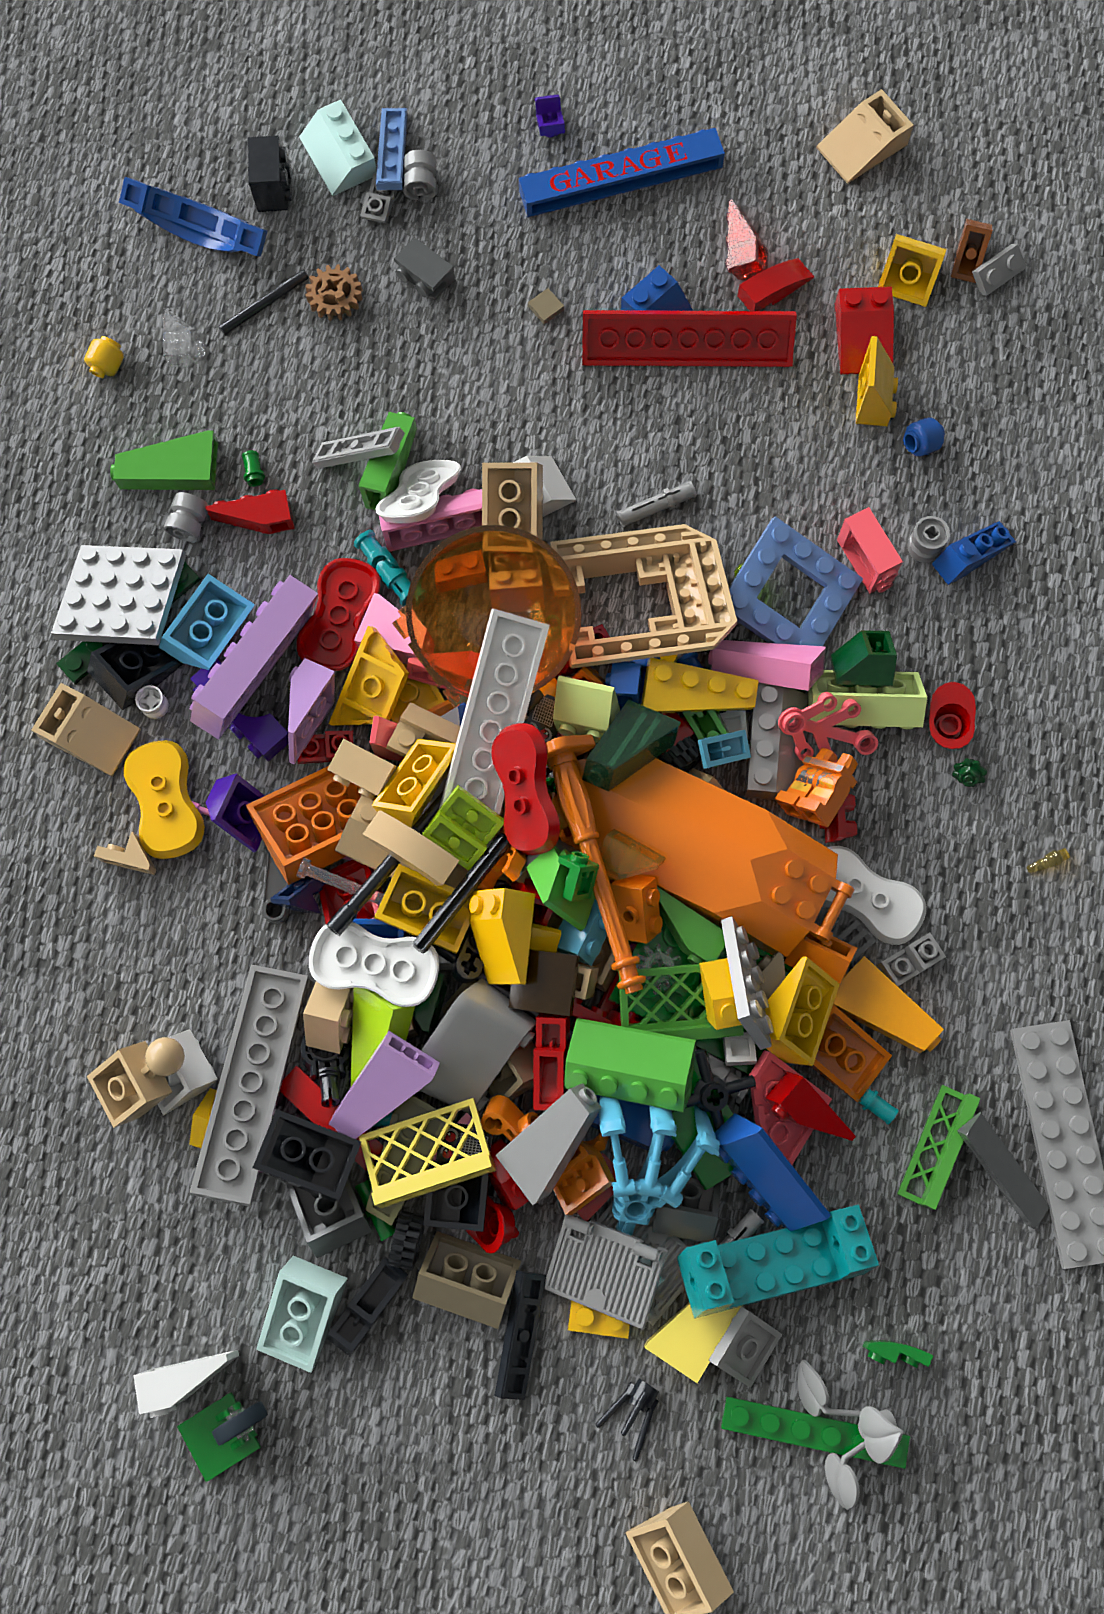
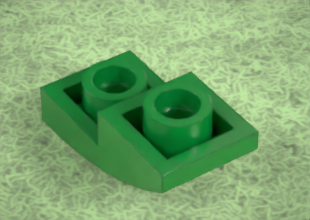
M869 1340L864 1341L862 1346L870 1350L867 1355L868 1357L883 1365L886 1360L896 1363L900 1353H902L900 1360L915 1368H918L920 1363L929 1367L933 1355L923 1350L894 1341Z

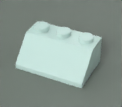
M340 99L318 109L299 137L331 195L334 196L373 178V174L377 173L373 154L342 100Z

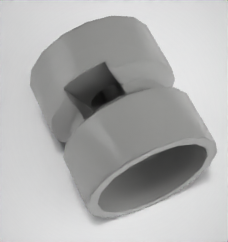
M413 150L405 155L403 192L409 199L418 200V196L424 195V200H430L436 195L435 176L437 174V159L434 154L425 150Z
M176 493L171 506V510L174 513L167 516L163 530L174 538L191 543L197 542L202 527L200 522L205 521L207 515L205 506H209L208 503L189 493Z
M927 516L920 519L907 543L910 556L922 563L935 561L942 553L950 537V529L947 523L936 516Z

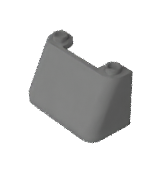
M480 979L462 992L454 1001L421 1050L440 1062L432 1081L419 1091L448 1105L474 1098L478 1113H480L489 1102V1099L486 1097L488 1088L513 1052L520 1046L525 1049L534 1038L535 1034L532 1030L536 1026V1020L521 1009L509 1008V999L491 984H488L486 980ZM470 1107L461 1110L471 1115Z

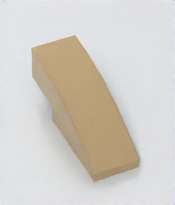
M381 810L377 812L362 834L406 867L416 870L437 886L445 883L459 862L457 858Z

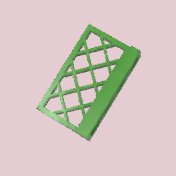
M699 964L637 969L639 975H644L645 977L652 976L649 981L646 979L643 990H640L634 997L632 994L626 995L624 989H619L621 1026L692 1040L744 1035L743 1025L716 1030L707 1021L706 1008L698 1017L690 1018L684 1012L695 998L705 1006V1002L698 996L703 990L702 982L694 991L683 983L690 973H700ZM682 973L679 978L674 975ZM661 975H670L675 982L663 994L653 984ZM681 985L691 995L678 1007L669 997ZM650 988L661 996L651 1010L639 1001ZM628 996L632 999V1001L629 1004ZM667 1001L677 1011L669 1020H660L655 1013ZM636 1004L647 1012L646 1016L639 1023H629L628 1013ZM681 1014L685 1017L682 1019H678ZM652 1017L656 1020L648 1022Z

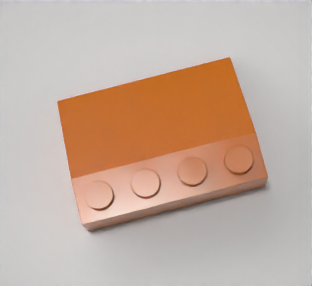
M329 766L246 805L268 851L288 885L346 857L336 852L335 849L347 821L351 817L362 794L358 792L360 786L352 782L347 787L333 779L335 773L327 770Z

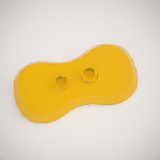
M167 740L150 742L134 749L128 755L124 764L125 781L135 794L140 806V843L150 856L158 859L175 858L194 850L202 841L205 828L204 820L191 801L187 790L188 757L181 746Z

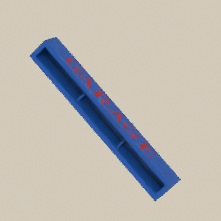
M716 128L703 129L696 133L675 136L669 140L651 142L648 145L637 148H628L618 153L604 154L598 158L586 161L581 160L562 167H553L547 171L529 173L519 177V192L526 215L531 217L723 168L725 153Z

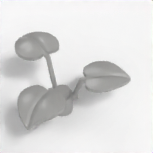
M803 1359L798 1369L797 1385L802 1405L806 1411L814 1417L819 1416L821 1412L828 1415L859 1417L858 1430L865 1441L844 1454L841 1459L836 1453H830L825 1461V1474L830 1490L839 1504L846 1510H849L857 1504L860 1490L854 1471L847 1465L848 1460L866 1448L867 1453L876 1463L888 1461L896 1451L904 1431L897 1427L893 1414L887 1409L879 1411L872 1406L864 1407L862 1411L829 1408L826 1405L829 1401V1394L822 1378Z

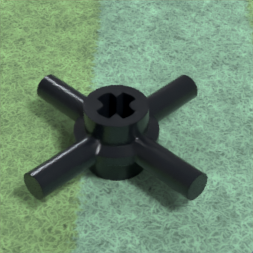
M700 1049L695 1051V1057L701 1079L696 1083L693 1094H691L685 1109L697 1105L701 1110L709 1112L714 1131L716 1132L725 1123L721 1109L727 1105L729 1095L756 1087V1083L752 1075L725 1083L717 1076H713L706 1049Z

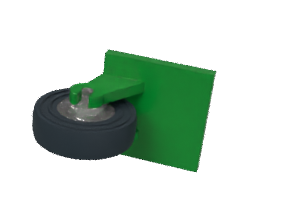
M230 1392L177 1426L206 1482L261 1448L253 1425L266 1418L268 1413L261 1401L244 1410L240 1401L237 1402L233 1393Z

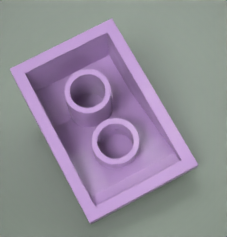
M304 658L299 667L295 666L289 676L291 685L289 694L288 742L289 762L292 764L296 763L330 711L335 698V671Z

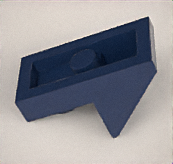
M320 869L285 886L271 897L270 900L273 904L299 912L320 914V909L313 895L322 891L323 886L332 879L328 869Z

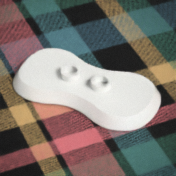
M429 460L407 467L400 474L397 489L377 504L376 513L389 523H413L428 518L436 509L440 493L456 482L461 470L460 464L451 460Z
M842 846L827 847L838 854L836 879L855 889L852 897L847 898L842 911H846L860 919L868 930L884 943L900 945L911 940L919 931L926 915V903L921 893L907 883L886 879L874 873L860 856L849 848ZM830 890L823 906L830 907L836 892Z
M352 922L341 936H337L326 925L319 930L310 950L309 970L312 977L324 987L330 989L365 988L376 992L394 1005L410 1007L425 1001L434 989L439 972V957L433 946L424 954L417 951L412 945L417 937L382 938L371 934L360 925Z

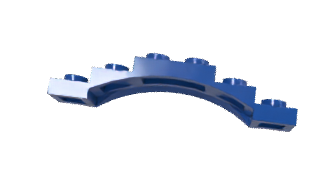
M124 177L119 203L133 208L138 214L182 239L206 248L224 252L242 250L261 257L267 230L187 197L150 186L130 177Z

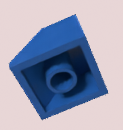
M660 265L621 298V310L693 311L679 283Z

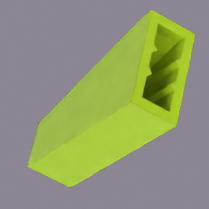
M359 987L354 988L351 1087L388 1031L406 1041L415 1006H397L372 990Z

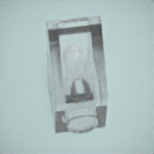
M163 308V356L168 366H200V357L205 356L203 340H199L195 330L172 310Z

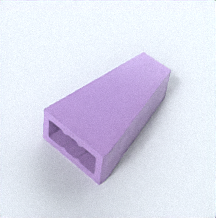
M388 1031L336 1109L329 1125L334 1127L338 1133L354 1139L358 1138L431 1082L440 1062Z

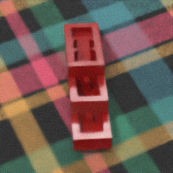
M296 1065L282 1081L280 1092L314 1124L337 1132L334 1127L329 1125V1122L338 1106L332 1107V1097L329 1096L330 1108L323 1107L321 1105L320 1086L315 1081H311V1078ZM377 1138L369 1140L371 1153L380 1157L384 1145ZM360 1145L354 1161L367 1171Z

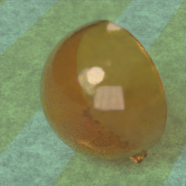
M483 525L460 531L438 544L418 567L409 587L406 605L397 611L401 617L392 622L403 639H406L408 636L410 637L411 642L407 645L423 664L438 687L441 685L447 687L442 692L454 708L463 702L467 704L491 609H497L550 625L532 693L555 678L574 651L582 617L580 595L575 579L561 556L550 545L529 532L509 526Z

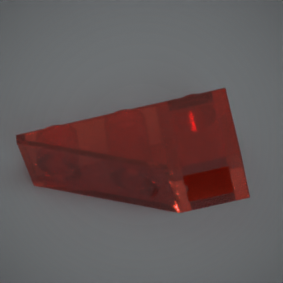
M730 199L726 214L728 222V235L726 236L728 257L726 258V267L738 280H746L768 269V249L744 211L733 199Z

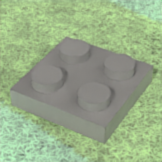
M741 1306L724 1336L715 1347L709 1361L751 1388L782 1334Z

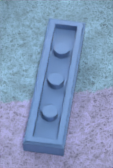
M382 108L376 177L377 190H403L407 108Z

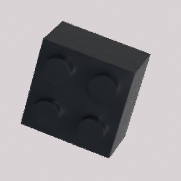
M279 135L248 137V184L257 211L288 210V201H292L291 185H288V179H292V169L290 162H288L286 146H281Z

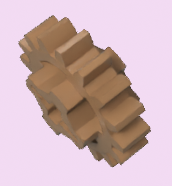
M339 264L333 270H331L329 265H326V271L324 272L318 268V276L310 275L311 284H306L305 286L307 302L310 304L312 312L317 311L320 318L327 314L329 321L333 319V316H337L339 320H342V314L344 313L349 317L352 316L350 309L358 310V301L363 299L361 293L362 286L361 282L358 281L357 274L351 275L350 268L348 267L341 271Z

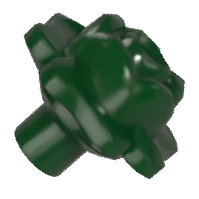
M965 759L962 763L954 764V771L952 772V776L959 783L967 787H975L978 783H984L985 776L987 775V770L981 766L980 761H975L974 759Z

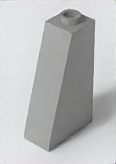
M583 1083L570 1088L496 1155L532 1205L550 1195L602 1108L597 1102L595 1093L590 1088L585 1087Z

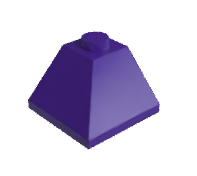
M237 773L217 779L206 800L211 821L252 852L258 850L262 837L246 805L265 795Z

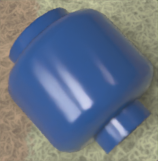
M924 418L913 422L907 426L903 437L905 448L915 456H925L936 452L944 443L945 431L943 426L934 418Z

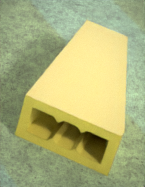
M688 1302L646 1341L644 1347L698 1383L710 1363L709 1359L715 1347L724 1336L740 1307L694 1319L690 1303Z

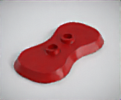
M352 558L335 559L322 569L317 583L318 601L316 609L297 637V652L302 661L306 658L333 671L343 670L353 663L359 649L354 639L359 630L362 617L368 609L374 593L379 594L380 577L376 569L366 562Z
M526 723L513 724L498 733L493 742L491 752L493 765L500 777L505 794L504 831L509 843L519 852L527 855H539L553 849L560 835L559 817L550 799L546 785L547 746L542 734L535 726Z

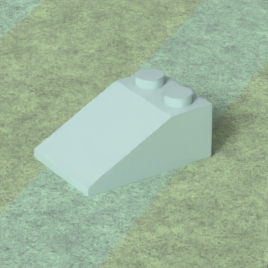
M292 1256L279 1271L256 1350L311 1373L340 1305L348 1278Z

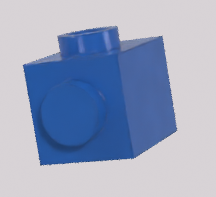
M633 661L612 663L611 673L606 674L605 685L615 688L619 706L640 707L643 684L641 664Z

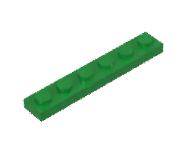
M726 1396L721 1429L840 1455L846 1454L865 1441L859 1433L858 1424L822 1416L814 1417L808 1413ZM903 1434L894 1454L888 1461L881 1464L906 1469L910 1436ZM866 1448L853 1456L854 1458L875 1462L867 1453Z

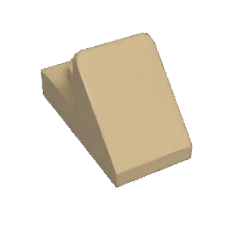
M134 832L130 834L126 850L113 844H108L107 848L97 846L94 857L101 862L152 875L156 873V868L148 853L142 847L139 836Z

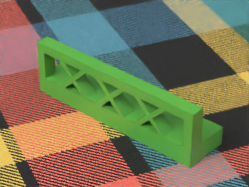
M941 1085L897 1192L898 1195L929 1210H936L964 1141L957 1130L973 1118L981 1098L970 1093L964 1095ZM945 1094L961 1100L957 1112L947 1116L941 1105ZM938 1111H940L942 1118L935 1120ZM954 1117L950 1126L948 1119ZM944 1121L948 1131L945 1140L935 1143L930 1132L932 1125ZM928 1138L931 1145L924 1147ZM943 1144L939 1154L936 1146ZM932 1148L937 1158L936 1164L932 1168L923 1170L919 1160L921 1152ZM917 1165L920 1172L913 1174L914 1169ZM932 1171L928 1181L925 1174ZM922 1176L926 1186L922 1198L906 1191L910 1179Z

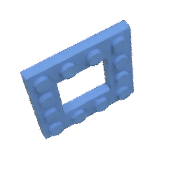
M775 516L769 522L729 586V591L737 622L766 642L823 646L864 578ZM781 558L824 587L800 628L757 599V596Z

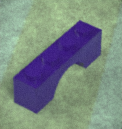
M218 659L209 670L201 668L190 678L196 686L193 691L200 684L205 686L210 680L208 674L216 663L222 664ZM238 713L229 727L239 740L243 737L248 740L250 745L247 748L257 759L263 756L269 762L289 744L288 732L271 714L261 717H248Z

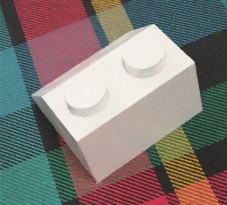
M525 456L513 462H537L543 465V517L576 501L552 456Z
M190 1029L169 1037L181 1044L184 1049L185 1059L182 1067L176 1073L165 1076L173 1092L157 1104L163 1115L204 1092L218 1080L213 1067L207 1061L198 1040L195 1039Z

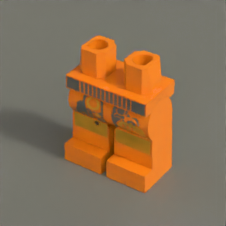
M821 748L816 757L806 755L802 761L804 765L796 772L795 780L787 791H779L775 797L776 802L789 816L829 827L848 796L850 788L853 789L857 783L852 776L858 766L853 756L843 753L837 763H835L837 756L826 748Z

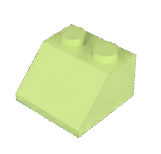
M559 676L553 714L556 730L564 736L593 735L595 743H611L621 714L615 688Z

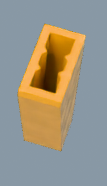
M865 956L844 976L833 1004L846 1016L918 1053L926 1049L931 1052L942 1039L939 1035L944 1029Z

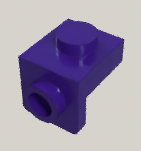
M557 94L536 97V119L540 136L555 137L558 134L565 133L560 96Z

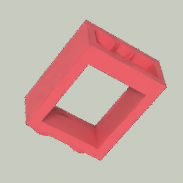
M868 507L844 520L837 541L857 574L864 578L862 582L869 594L876 590L882 593L893 586L892 582L899 574L898 571L903 561Z

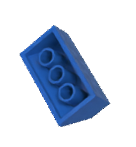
M734 1113L715 1132L716 1139L720 1142L718 1157L725 1164L730 1163L734 1168L731 1174L742 1185L746 1183L750 1188L748 1195L757 1205H763L767 1209L765 1216L774 1226L779 1227L782 1225L789 1231H794L827 1220L831 1216L762 1127Z

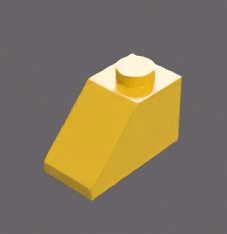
M728 958L699 963L707 1021L716 1030L742 1025L737 1016Z

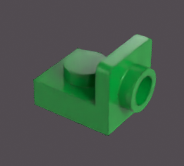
M573 851L570 855L559 856L558 863L570 868L565 880L563 897L571 902L591 899L600 865L589 860V856L582 852Z

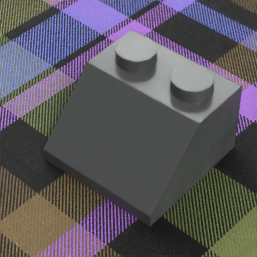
M663 1164L661 1177L674 1166ZM692 1170L691 1178L680 1192L683 1195L681 1204L674 1208L665 1203L661 1208H655L652 1232L701 1242L713 1241L718 1220L721 1182L705 1190Z

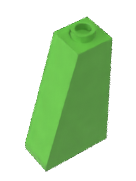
M389 412L382 430L400 427L405 434L395 454L369 459L359 483L365 508L376 510L377 504L394 492L399 485V477L405 470L417 430L415 418L407 413Z
M207 430L115 454V464H112L110 468L111 479L115 481L119 489L215 490L218 440L213 430Z

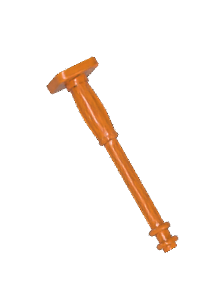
M593 735L561 736L546 742L547 766L550 771H553L558 799L574 838V844L580 846L581 852L587 854L589 860L600 865L593 891L616 961L611 965V969L618 970L621 977L617 988L620 990L624 989L626 995L643 990L642 983L646 981V977L639 975L636 964L640 962V958L632 955L596 839L599 838V833L596 829L591 802L576 766L578 762L577 756L596 746Z

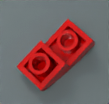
M353 730L325 731V734L313 735L297 759V764L331 762L343 739L353 743Z

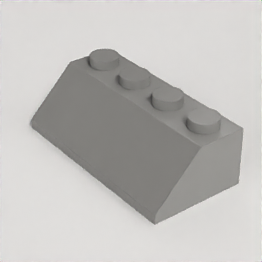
M758 683L755 708L751 710L750 739L748 744L751 758H747L744 797L775 800L779 791H787L795 780L796 772L803 766V763L794 753L796 745L792 735L784 734L780 730L778 720L786 709L796 707L803 710L806 708L808 702L807 694L794 688Z

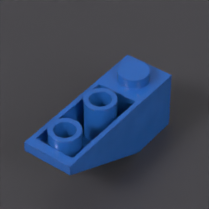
M998 521L950 544L932 565L949 585L986 563L1016 541L1010 535L1008 529Z

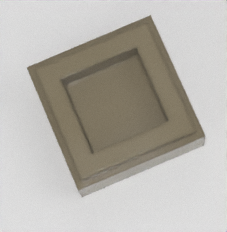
M549 288L528 302L530 310L543 324H546L564 311V305Z

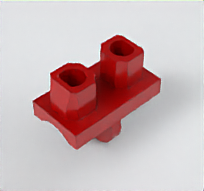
M848 794L829 827L819 825L820 829H825V843H835L857 835V823L855 821H848L845 818V812L853 811L856 806L854 795Z

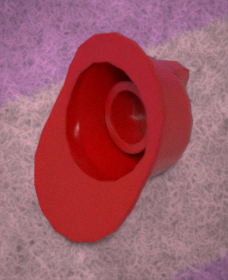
M957 682L945 683L938 687L932 695L929 717L930 733L935 742L944 748H962L970 742L974 735L975 697L964 684Z
M488 1196L484 1231L466 1230L487 1253L497 1252L502 1245L519 1236V1231L515 1227V1218L512 1210L506 1205L495 1203Z

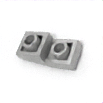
M374 173L370 190L365 195L360 217L386 223L391 213L397 190H377V173Z
M928 933L879 963L878 967L896 986H900L944 959L946 955L932 934Z

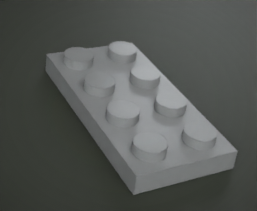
M733 917L723 919L721 923L738 1020L760 1050L771 1047L770 1034L773 1033V1026L765 1012V1008H768L769 1004L765 992L761 990L760 984L764 983V978L760 967L756 964V960L759 959L758 949L754 942H749L745 928L743 926L739 927Z

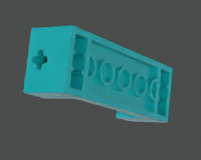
M859 1204L829 1212L831 1216L827 1220L794 1231L784 1228L717 1245L716 1240L686 1247L676 1258L694 1319L861 1276L879 1266Z

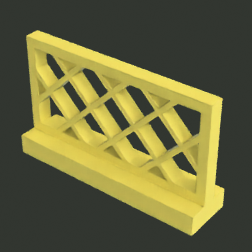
M474 1098L359 1136L360 1141H362L361 1147L373 1193H371L373 1202L379 1208H384L496 1171ZM470 1107L472 1120L467 1129L453 1123L458 1111ZM451 1114L448 1119L442 1117ZM436 1118L446 1123L438 1139L424 1132L429 1121ZM422 1123L419 1129L414 1127V1125ZM474 1125L476 1128L477 1135L471 1132ZM450 1126L464 1132L457 1148L443 1142ZM405 1128H410L417 1132L409 1148L396 1142L400 1131ZM393 1133L391 1138L385 1136L387 1134ZM422 1135L436 1142L428 1158L414 1151ZM469 1135L479 1140L482 1149L481 1153L469 1156L461 1152ZM381 1137L388 1141L380 1158L371 1153L369 1140ZM393 1144L407 1151L399 1167L385 1161ZM440 1145L454 1152L449 1163L442 1166L432 1161ZM412 1154L425 1161L421 1171L414 1175L403 1171ZM458 1155L465 1157L456 1161ZM372 1158L378 1160L376 1166H374ZM383 1164L396 1170L390 1183L379 1185L377 1174ZM430 1164L436 1167V1168L427 1170ZM401 1174L407 1176L405 1178L399 1179Z

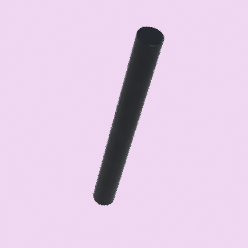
M304 269L218 326L224 335L228 334L309 279Z

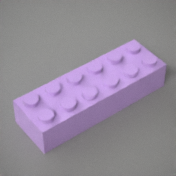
M291 575L288 576L284 583L279 581L271 593L273 597L269 603L264 601L256 612L258 617L253 623L247 622L240 633L242 638L237 644L234 642L230 644L224 654L226 659L221 665L216 663L208 674L210 680L205 686L200 684L191 697L194 701L189 708L192 711L190 721L218 740L312 614L318 593Z

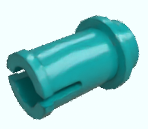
M867 1089L859 1100L864 1111L868 1109L889 1125L896 1117L899 1109L878 1096L877 1090Z

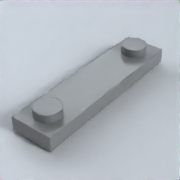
M394 427L323 442L312 463L319 469L393 455L398 451L405 433L400 427Z

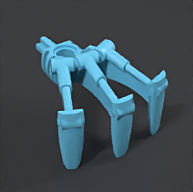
M600 1096L599 1105L602 1107L599 1111L600 1130L602 1137L611 1136L614 1152L613 1165L617 1182H612L614 1192L612 1212L618 1220L616 1230L632 1236L636 1224H649L655 1208H661L665 1203L677 1208L683 1200V1195L680 1192L691 1178L692 1170L705 1151L719 1156L720 1142L716 1139L708 1114L697 1105L694 1108L698 1132L695 1140L676 1165L659 1179L657 1178L661 1165L660 1154L665 1135L676 1136L677 1126L675 1125L671 1110L649 1106L650 1128L652 1129L653 1137L642 1170L634 1180L628 1178L626 1161L621 1153L618 1134L626 1133V1127L618 1099Z

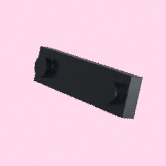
M516 1270L494 1394L498 1398L525 1400L546 1280L545 1274Z

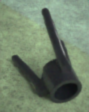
M638 1379L635 1385L630 1382L625 1392L596 1422V1427L600 1428L632 1396L629 1402L634 1405V1408L621 1431V1435L626 1436L640 1410L645 1412L647 1409L632 1457L635 1462L639 1459L653 1412L659 1403L656 1399L659 1391L641 1379Z

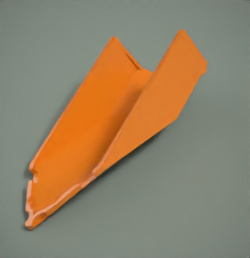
M652 756L578 760L576 766L591 802L596 829L599 833V838L596 840L604 862L622 873L656 877L657 887L721 928V920L733 917L739 927L743 926L745 928L749 942H754L756 947L771 955L780 952L783 957H788L808 933L824 942L830 941L833 935L831 932L847 898H851L855 891L852 886L836 879L837 853L771 812ZM830 890L836 892V895L819 926L814 922Z

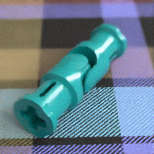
M367 530L361 533L354 541L355 548L360 549L368 558L367 563L376 569L387 588L393 589L400 598V604L406 606L419 597L421 594L420 588L415 587L407 578V572L399 567L398 562L387 547L381 546L375 538L374 531Z

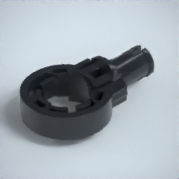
M304 1036L301 1043V1059L304 1066L310 1071L311 1081H317L316 1068L319 1069L321 1105L330 1108L329 1096H331L332 1107H336L341 1103L337 1066H339L340 1079H344L346 1077V1066L351 1058V1042L349 1041L348 1044L344 1043L345 1048L343 1049L342 1047L340 1054L336 1053L332 1057L322 1058L314 1055L313 1047H309V1052H306L308 1046H306Z

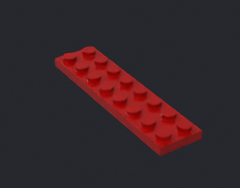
M583 310L582 365L792 367L797 314L796 311Z

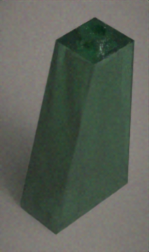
M628 700L587 757L582 780L610 791L673 747L681 722Z

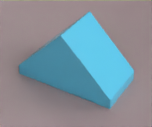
M746 729L698 740L703 768L751 758Z

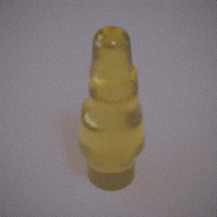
M1066 848L1059 851L1053 850L1046 854L1044 858L1028 865L1027 870L1029 873L1058 866L1064 860L1069 859L1070 855Z

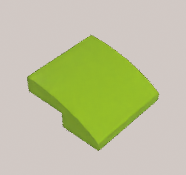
M457 785L432 818L422 835L459 860L458 864L469 871L487 850V844L504 825V818Z

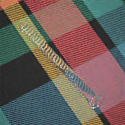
M305 857L297 872V877L304 879L305 876H309L353 895L362 886L310 865L311 860ZM376 891L368 901L380 905L384 894Z

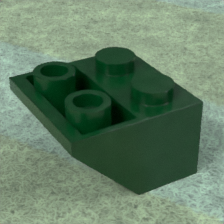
M861 630L831 654V664L837 685L844 687L869 685L873 688H882L884 686H893L897 653L889 631Z

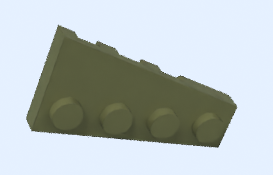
M412 1095L395 1108L389 1125L438 1109ZM445 1115L442 1117L448 1119L449 1115ZM438 1118L430 1120L424 1132L438 1139L446 1123ZM422 1123L414 1125V1127L419 1129ZM410 1128L402 1129L396 1142L409 1148L417 1132ZM393 1133L388 1134L387 1137L391 1138ZM422 1135L414 1151L428 1158L436 1142ZM386 1140V1142L384 1143V1146H383V1149H382V1153H383L384 1149L386 1148V1146H387V1144H388V1141H387V1140ZM393 1144L385 1161L399 1167L407 1151ZM412 1154L403 1171L411 1175L417 1174L421 1171L425 1161ZM383 1164L377 1174L379 1185L390 1183L396 1170ZM401 1174L399 1179L405 1178L407 1176ZM371 1189L366 1211L391 1226L394 1225L407 1200L379 1208L374 1205L371 1194L373 1190Z

